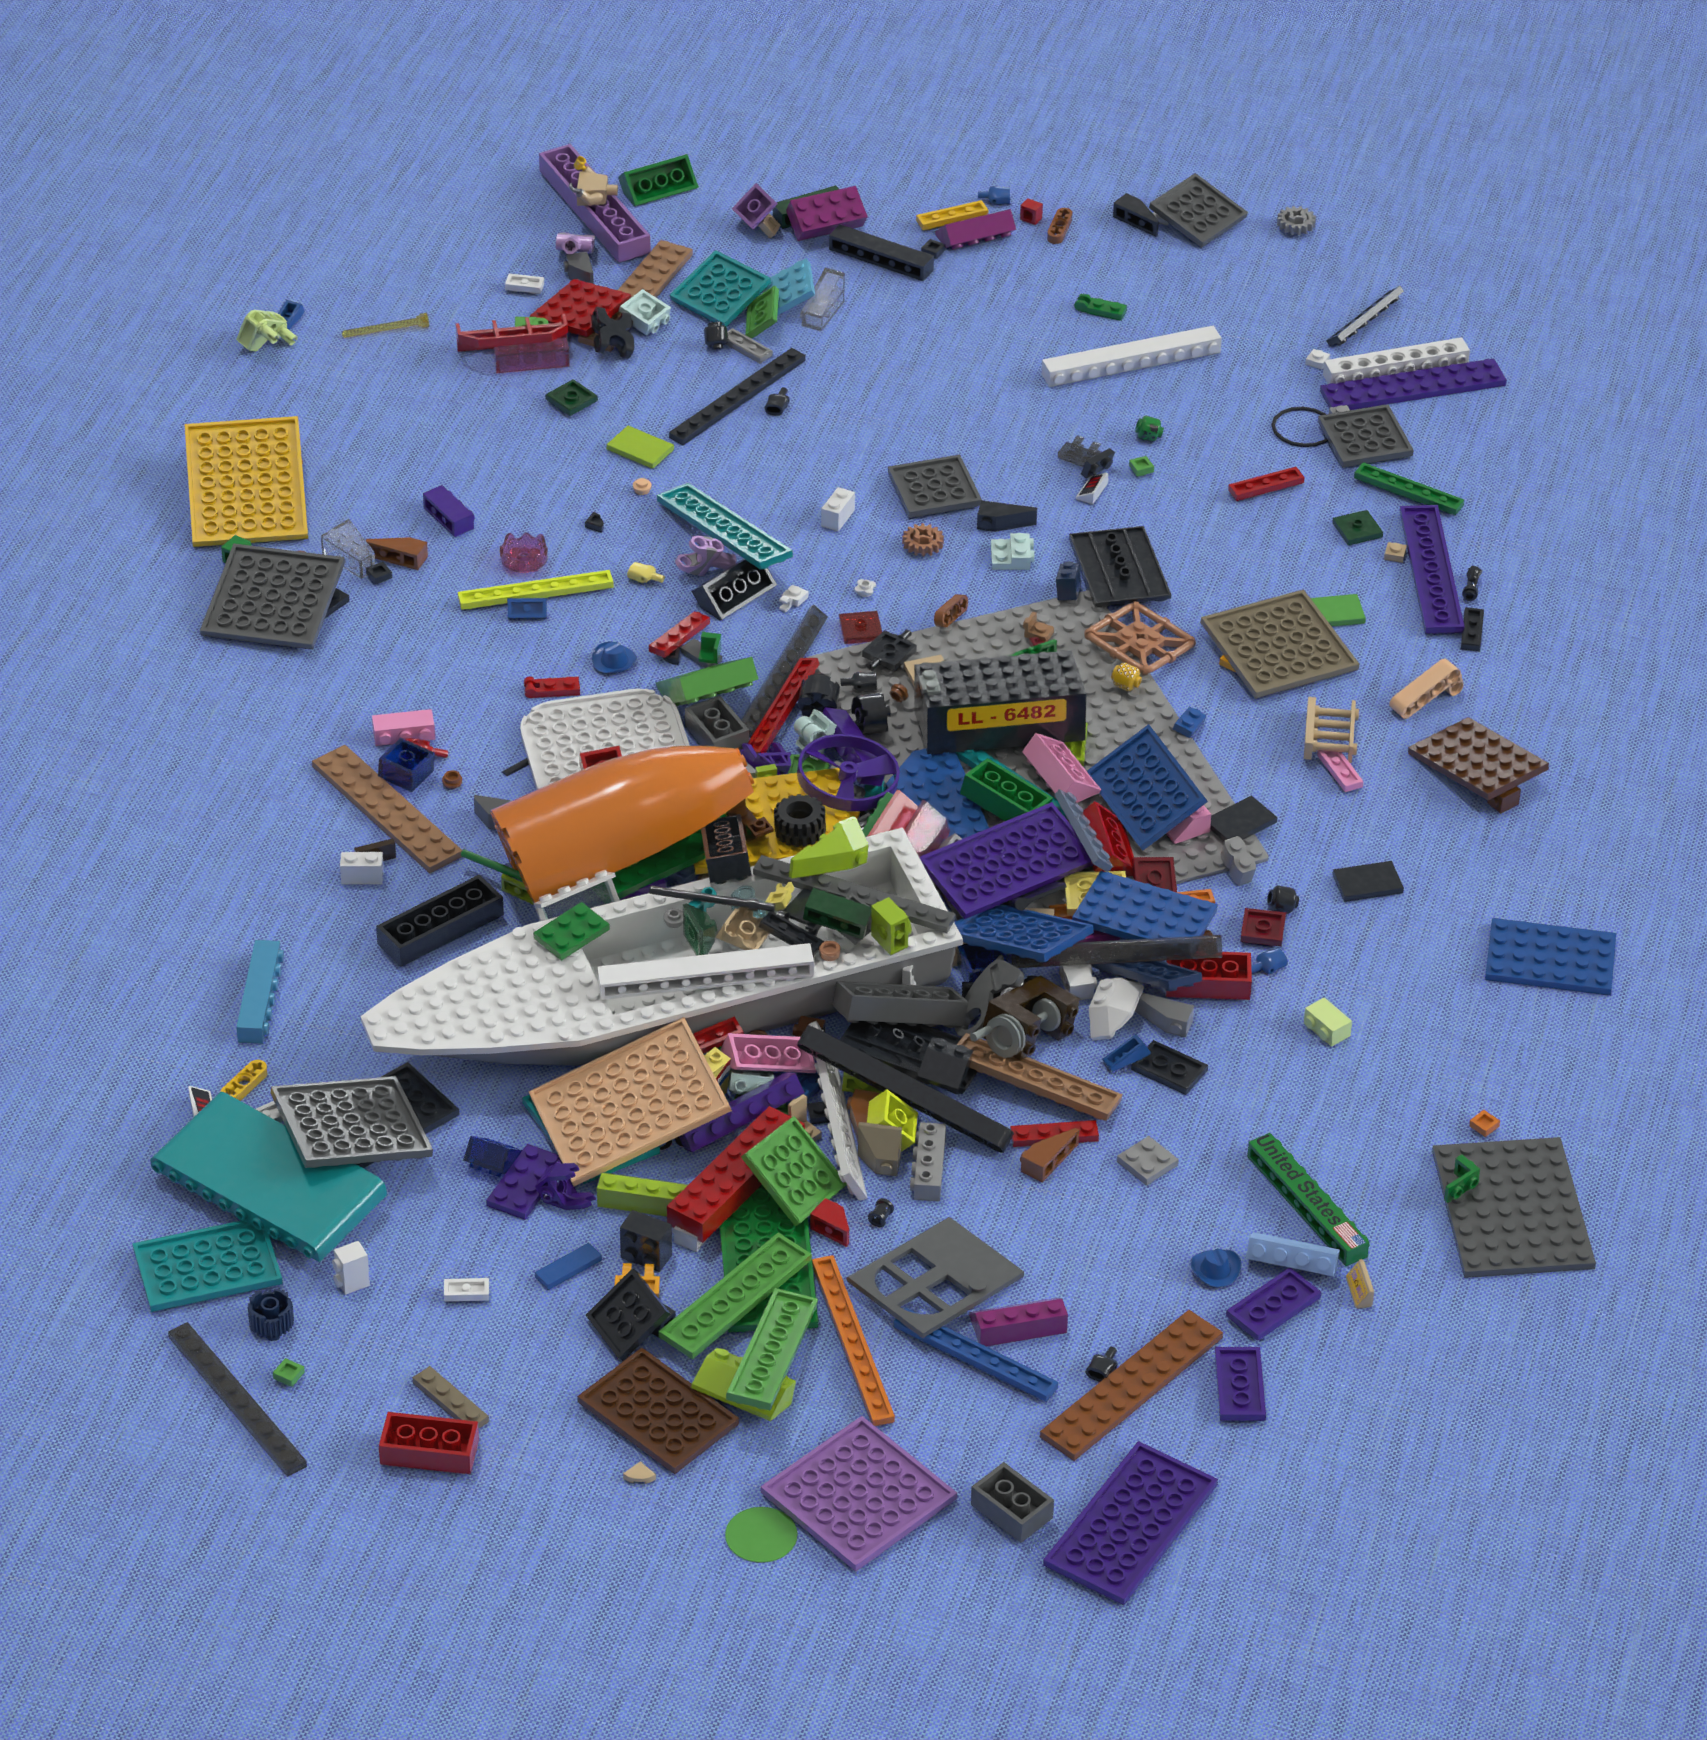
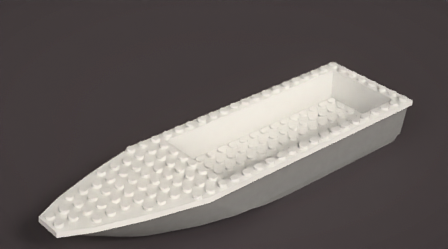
M903 827L865 837L869 844L867 863L849 870L824 873L948 911ZM790 856L779 860L786 863H790L791 858L794 856ZM754 866L750 867L752 876H748L745 880L737 881L731 879L723 884L710 883L709 878L671 887L670 889L700 893L704 888L711 887L719 896L747 900L755 898L765 902L770 892L776 891V886L779 882L753 875ZM794 887L795 889L791 893L792 898L790 899L789 903L802 891V889ZM648 893L590 908L610 924V930L562 961L537 942L533 935V932L555 918L517 927L512 932L463 954L396 990L361 1016V1023L374 1052L433 1055L498 1064L578 1066L585 1065L683 1017L693 1034L734 1016L744 1034H749L754 1030L768 1031L798 1023L800 1016L816 1018L835 1013L838 1010L832 1006L836 981L902 984L903 968L913 965L912 976L914 975L916 985H940L950 977L956 946L963 945V938L955 923H953L948 933L911 923L912 933L908 936V947L890 955L871 936V932L855 945L838 931L822 926L816 937L824 942H837L840 945V957L834 961H826L820 957L818 951L813 957L814 976L601 1000L598 985V966L743 951L739 947L715 938L735 908L738 909L739 907L715 904L711 908H706L707 914L692 925L686 922V906L693 900ZM679 909L683 911L685 920L680 927L670 928L666 925L663 916L667 910ZM753 911V917L764 918L769 911ZM789 918L788 921L808 931L805 929V924ZM770 934L759 949L789 946V944Z

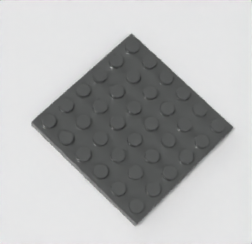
M233 543L200 628L201 636L313 650L345 565V558Z
M396 1076L271 1086L270 1094L305 1168L389 1160L399 1161L411 1158L421 1159L432 1157L433 1148Z

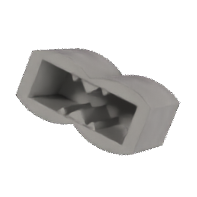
M1238 836L1225 840L1221 851V860L1230 869L1232 880L1238 886L1252 882L1256 863L1253 857L1247 853L1244 841Z

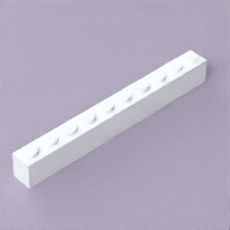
M1213 325L1043 359L1042 376L1048 386L1052 387L1221 353L1222 338Z
M807 943L598 966V985L601 1000L812 977L814 976V960L811 945Z

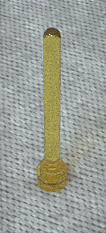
M427 312L419 313V316L412 319L342 331V336L351 337L415 325L422 328L429 327Z

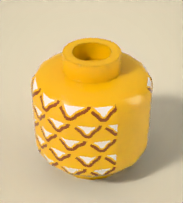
M1127 663L1116 665L1111 675L1114 686L1128 692L1132 691L1135 687L1138 688L1142 681L1140 670Z

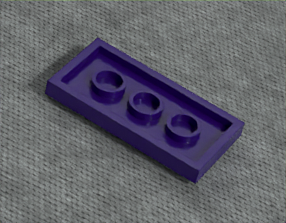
M527 1144L487 1198L486 1206L526 1220L541 1199L535 1185L548 1167L554 1165L559 1160L563 1164L559 1155Z
M1289 1267L1226 1311V1317L1255 1340L1259 1341L1320 1299L1321 1291Z
M1215 1347L1220 1421H1266L1260 1347Z

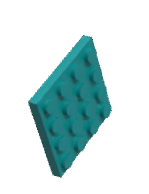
M715 250L669 296L670 300L713 322H722V325L727 327L771 284V278Z

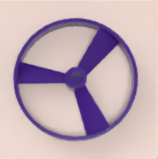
M850 734L827 735L810 742L802 750L797 767L798 782L807 795H810L811 798H817L818 801H821L827 807L842 811H866L877 808L878 801L884 797L886 792L895 794L900 775L898 762L889 750L873 740ZM831 747H851L864 750L877 757L856 764L851 761H845L838 766L818 751ZM810 755L840 769L838 778L841 784L836 796L816 787L804 774L802 764ZM893 774L894 783L883 793L873 797L854 799L853 783L856 781V778Z

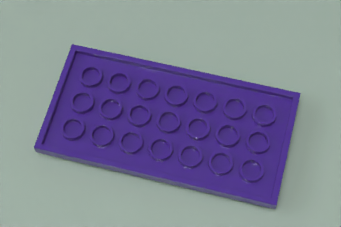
M1052 802L919 857L929 877L964 919L1094 865L1072 825Z
M1138 1441L1043 1559V1566L1125 1605L1217 1487L1218 1479Z

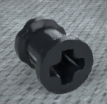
M880 1198L875 1203V1209L868 1214V1221L873 1226L879 1228L885 1226L886 1218L894 1211V1205L889 1200Z

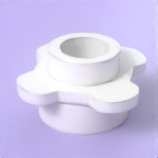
M860 579L857 581L858 585L855 587V592L862 597H869L873 594V588L876 587V583Z

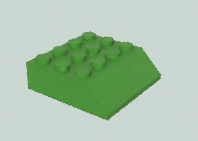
M747 657L655 683L662 696H668L676 706L711 698L717 696V694L735 691V689L752 686V681L759 679L753 657Z

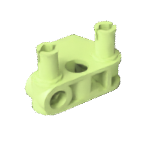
M252 310L245 316L236 340L249 351H258L267 340L274 344L278 341L275 337L278 339L281 337L291 346L296 342L293 339L297 340L298 336L287 329L286 319L278 313Z

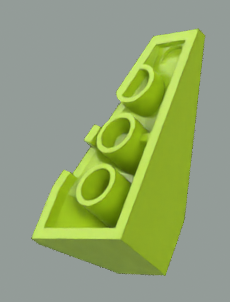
M852 816L836 823L833 826V831L827 835L825 833L819 837L820 841L813 846L808 845L790 860L789 877L793 879L849 870L867 863L869 844L856 817Z

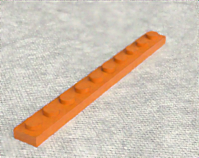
M831 1255L812 1259L813 1270L870 1421L874 1426L894 1423L895 1415L835 1258Z

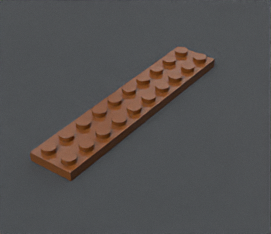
M1191 1310L1186 1311L1109 1374L1107 1378H1104L1040 1431V1438L1075 1461L1223 1338V1332Z

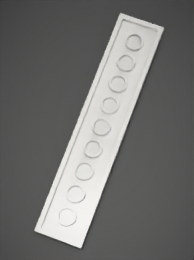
M817 1021L808 1024L823 1031ZM814 1057L817 1061L814 1066L818 1075H820L818 1083L823 1090L821 1097L827 1107L824 1111L830 1121L828 1129L833 1136L831 1143L837 1152L834 1157L840 1167L838 1175L842 1182L847 1183V1188L851 1195L855 1194L858 1200L867 1199V1193L844 1091H842L839 1069Z

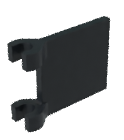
M804 888L784 910H779L776 914L787 920L790 918L805 924V929L817 936L822 926L803 920L805 905L812 892Z

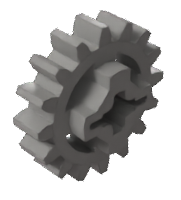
M1292 206V208L1286 207V210L1281 209L1280 213H1278L1277 226H1280V230L1285 229V233L1290 232L1291 235L1294 233L1301 235V233L1307 234V231H1312L1315 228L1316 215H1313V211L1308 212V208L1303 209L1302 206L1299 208Z

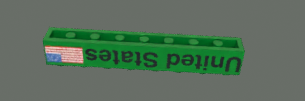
M1268 1133L1248 1142L1247 1157L1329 1248L1340 1250L1338 1259L1345 1266L1368 1257L1370 1243L1367 1236L1357 1229L1355 1223L1346 1217L1343 1210L1336 1206L1331 1197L1319 1187L1316 1180H1313L1307 1174L1305 1168L1297 1163L1293 1155L1288 1153L1278 1139L1271 1133Z

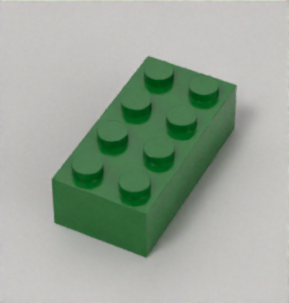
M988 758L965 774L960 794L998 816L1003 821H1008L1042 807L1053 800V797Z

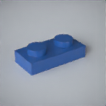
M507 598L508 619L547 618V598Z
M1189 706L1175 722L1173 730L1191 738L1204 723L1207 715Z

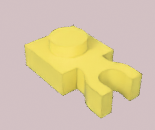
M788 882L785 887L779 883L776 886V891L770 892L765 902L774 903L775 911L783 910L787 907L792 898L791 893L795 889L792 882Z

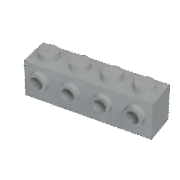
M920 1122L919 1131H916L914 1144H918V1146L913 1148V1159L917 1161L912 1162L911 1175H915V1178L911 1177L910 1191H914V1200L940 1201L946 1124Z

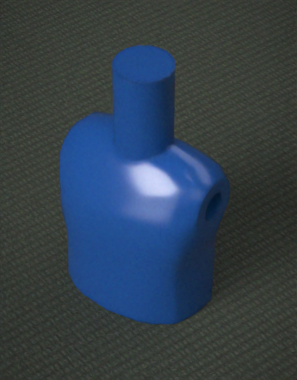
M991 186L989 191H978V198H988L990 203L996 205L1010 204V187Z
M1279 947L1265 951L1256 957L1257 963L1251 965L1252 974L1260 970L1267 974H1272L1288 965L1287 957Z

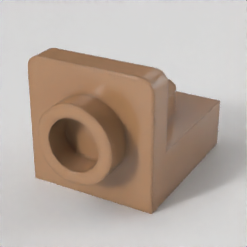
M1032 612L1023 622V628L1025 629L1024 637H1038L1039 640L1047 642L1054 633V627L1036 621L1037 613Z

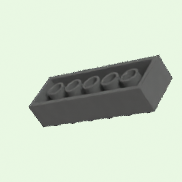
M836 981L832 1006L851 1023L866 1021L871 1024L886 1022L890 1025L905 1023L910 1026L924 1024L929 1027L943 1025L948 1028H955V1026H964L968 1001L952 987Z

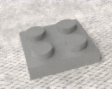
M1150 1136L1117 1155V1162L1145 1185L1150 1184L1177 1167L1179 1163L1177 1157Z

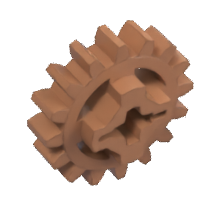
M924 523L921 526L914 524V528L908 527V530L904 531L902 544H904V549H908L909 553L914 551L916 556L919 553L922 556H925V553L931 556L933 551L938 553L939 549L943 548V532L938 531V527L932 528V524L925 526Z

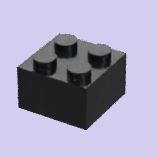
M632 1210L620 1226L621 1258L644 1267L645 1264H654V1270L660 1272L672 1256V1224Z

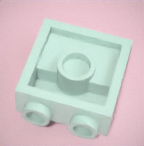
M642 289L622 304L619 312L630 313L633 327L648 335L650 332L656 333L659 325H666L669 322L671 307Z
M1010 533V539H991L992 570H1030L1031 562H1034V538H1030L1029 533Z
M730 1068L729 1090H733L732 1092L735 1094L750 1092L773 1080V1071L736 1070Z

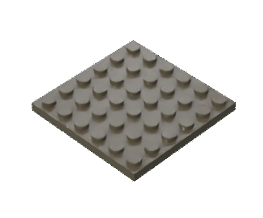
M1304 589L1201 617V625L1255 698L1359 670V662Z

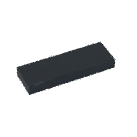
M1465 607L1463 620L1465 628L1462 630L1460 650L1480 652L1484 609Z
M769 911L759 923V928L789 945L810 943L813 957L824 942L822 939L774 912Z

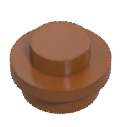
M901 684L892 685L890 696L895 701L902 702L909 697L905 686Z
M455 770L447 771L442 778V783L447 788H457L462 784V776Z

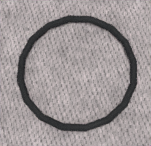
M1304 406L1291 407L1280 411L1273 418L1271 426L1274 434L1280 440L1290 445L1313 447L1328 441L1325 438L1315 443L1293 442L1279 434L1275 426L1277 419L1282 414L1290 411L1305 410L1319 415H1326V413Z

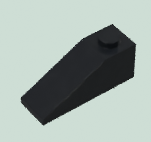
M1125 193L1114 202V218L1155 237L1158 236L1159 220L1141 199Z
M981 500L977 513V529L996 532L1037 524L1036 507Z

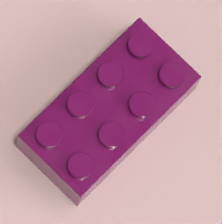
M856 186L794 199L790 201L786 209L797 241L831 234L839 224L853 229L863 227L868 218Z

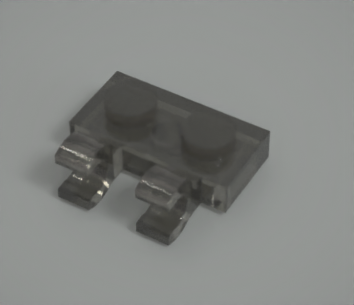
M1077 435L1072 443L1066 441L1058 451V458L1084 467L1086 460L1101 453L1098 450L1101 443L1094 441L1089 449H1086L1081 444L1084 437Z

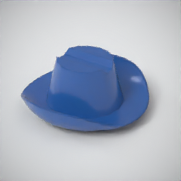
M603 642L596 646L592 653L594 667L598 671L608 674L624 672L631 668L637 660L636 654L619 642Z
M1217 1248L1201 1252L1191 1258V1268L1196 1277L1213 1287H1224L1232 1284L1241 1271V1259L1232 1250Z

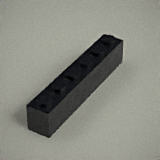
M841 224L829 235V250L920 281H924L934 270L933 255Z

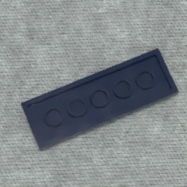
M1119 951L1090 959L1091 967L1099 969L1100 972H1110L1113 976H1124L1127 980H1138V983L1151 984V987H1162L1165 991H1176L1177 987L1181 986L1191 987L1194 986V983L1202 981L1201 972L1127 951Z

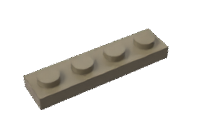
M431 1366L412 1377L413 1384L454 1419L478 1421L479 1428L489 1422V1416Z

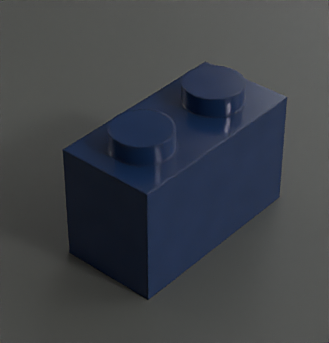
M1068 561L1060 564L1056 577L1058 600H1077L1081 587L1080 563Z

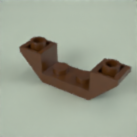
M746 799L726 812L727 816L741 814L746 842L774 832V828L765 817L755 818L746 806Z

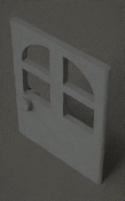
M948 1217L848 1276L846 1279L848 1283L921 1338H924L1023 1278L1024 1271L951 1217ZM913 1253L932 1267V1269L913 1279L893 1263ZM881 1270H884L904 1286L884 1296L876 1286L875 1277ZM948 1279L968 1294V1296L949 1306L929 1290ZM919 1296L939 1311V1313L917 1314L904 1310L901 1306Z

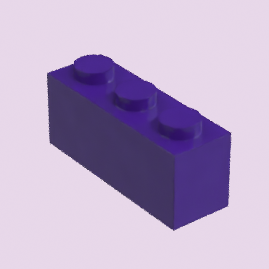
M443 485L423 493L424 509L454 537L474 529L475 516L473 512L468 510Z

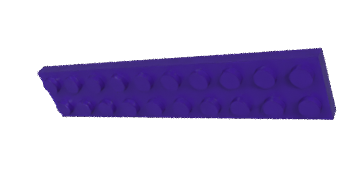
M1493 358L1355 381L1349 380L1337 384L1320 385V393L1329 408L1347 405L1350 410L1506 386L1507 379Z
M1438 505L1400 506V517L1425 634L1462 633L1465 626Z

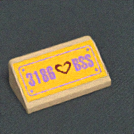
M1361 1259L1346 1275L1356 1308L1372 1307L1374 1289L1365 1262Z

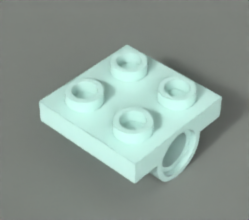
M814 709L810 717L802 716L796 720L794 730L799 737L795 744L803 750L810 742L823 736L833 735L837 725L820 711ZM825 749L819 750L818 752L823 754Z

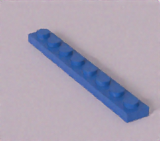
M905 1307V1309H904V1310H907V1311H909V1312L916 1313V1312H914V1311H912V1310H910V1309H908V1308H906V1307ZM895 1319L893 1321L894 1328L1045 1402L1058 1389V1381L945 1326L921 1338L899 1320Z

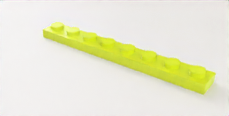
M610 570L460 591L457 594L461 610L507 604V598H548L614 588V582Z

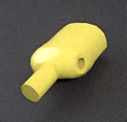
M634 562L627 572L628 578L640 583H646L649 580L663 583L665 576L656 573V569L653 566Z

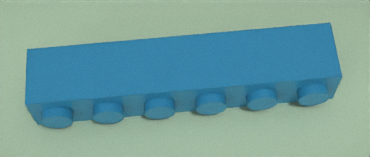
M255 940L236 1027L239 1043L263 1044L265 1035L269 1034L268 1020H272L271 1006L275 1005L274 991L278 990L277 977L281 976L280 962H284V950H281L280 941Z

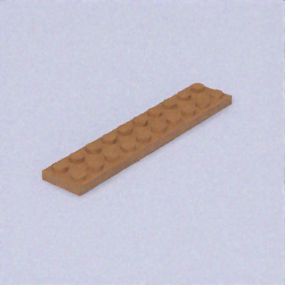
M660 240L618 291L629 293L632 298L643 289L657 298L691 258L693 249ZM618 311L611 319L617 320L622 313ZM593 332L588 337L579 335L578 342L594 347L593 340L599 334ZM609 345L605 350L611 352L614 346Z
M346 745L312 760V767L391 839L393 838L427 872L432 873L461 858L462 849Z

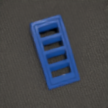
M286 300L278 314L286 319L287 329L290 330L302 317L305 310L301 303Z
M1135 1034L1102 1060L1114 1072L1147 1057L1151 1052L1146 1044Z

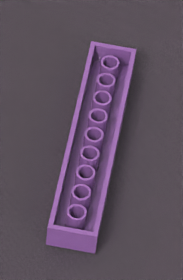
M571 144L539 153V171L618 263L641 257L651 252L650 234L616 195H607L606 204L577 206L576 193L569 189V184L572 183V186L577 188L579 174L582 170L575 169L574 163L577 157L581 155Z

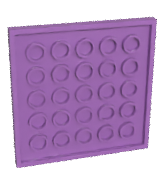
M863 1416L853 1421L761 1486V1493L854 1571L862 1568L957 1499V1492Z

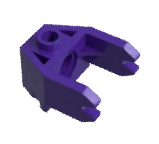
M772 742L773 748H769V753L758 754L751 744L742 743L743 749L739 751L741 755L743 754L746 762L754 769L759 766L775 764L777 775L788 774L791 767V752H786L780 743Z
M560 1160L548 1167L535 1185L544 1203L564 1210L592 1206L591 1201L596 1200V1197L591 1192L577 1193L570 1179L576 1176L574 1172L580 1170L578 1165L575 1163L561 1164Z

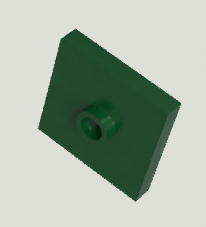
M572 379L545 394V400L571 416L597 402L598 395Z
M1368 510L1333 517L1332 523L1347 545L1383 537V531Z

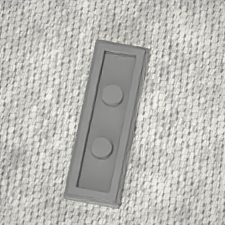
M733 328L728 331L729 341L726 345L759 364L773 356L771 349Z

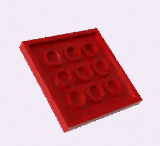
M573 279L533 312L530 317L545 318L549 324L562 323L561 314H565L568 332L588 337L594 332L591 324V315L596 307L605 308L607 315L611 318L620 310V306L631 298V294Z

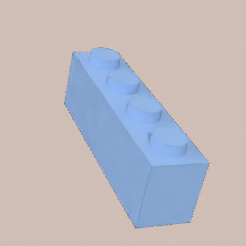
M1253 1232L1249 1237L1246 1259L1333 1276L1337 1269L1340 1250Z

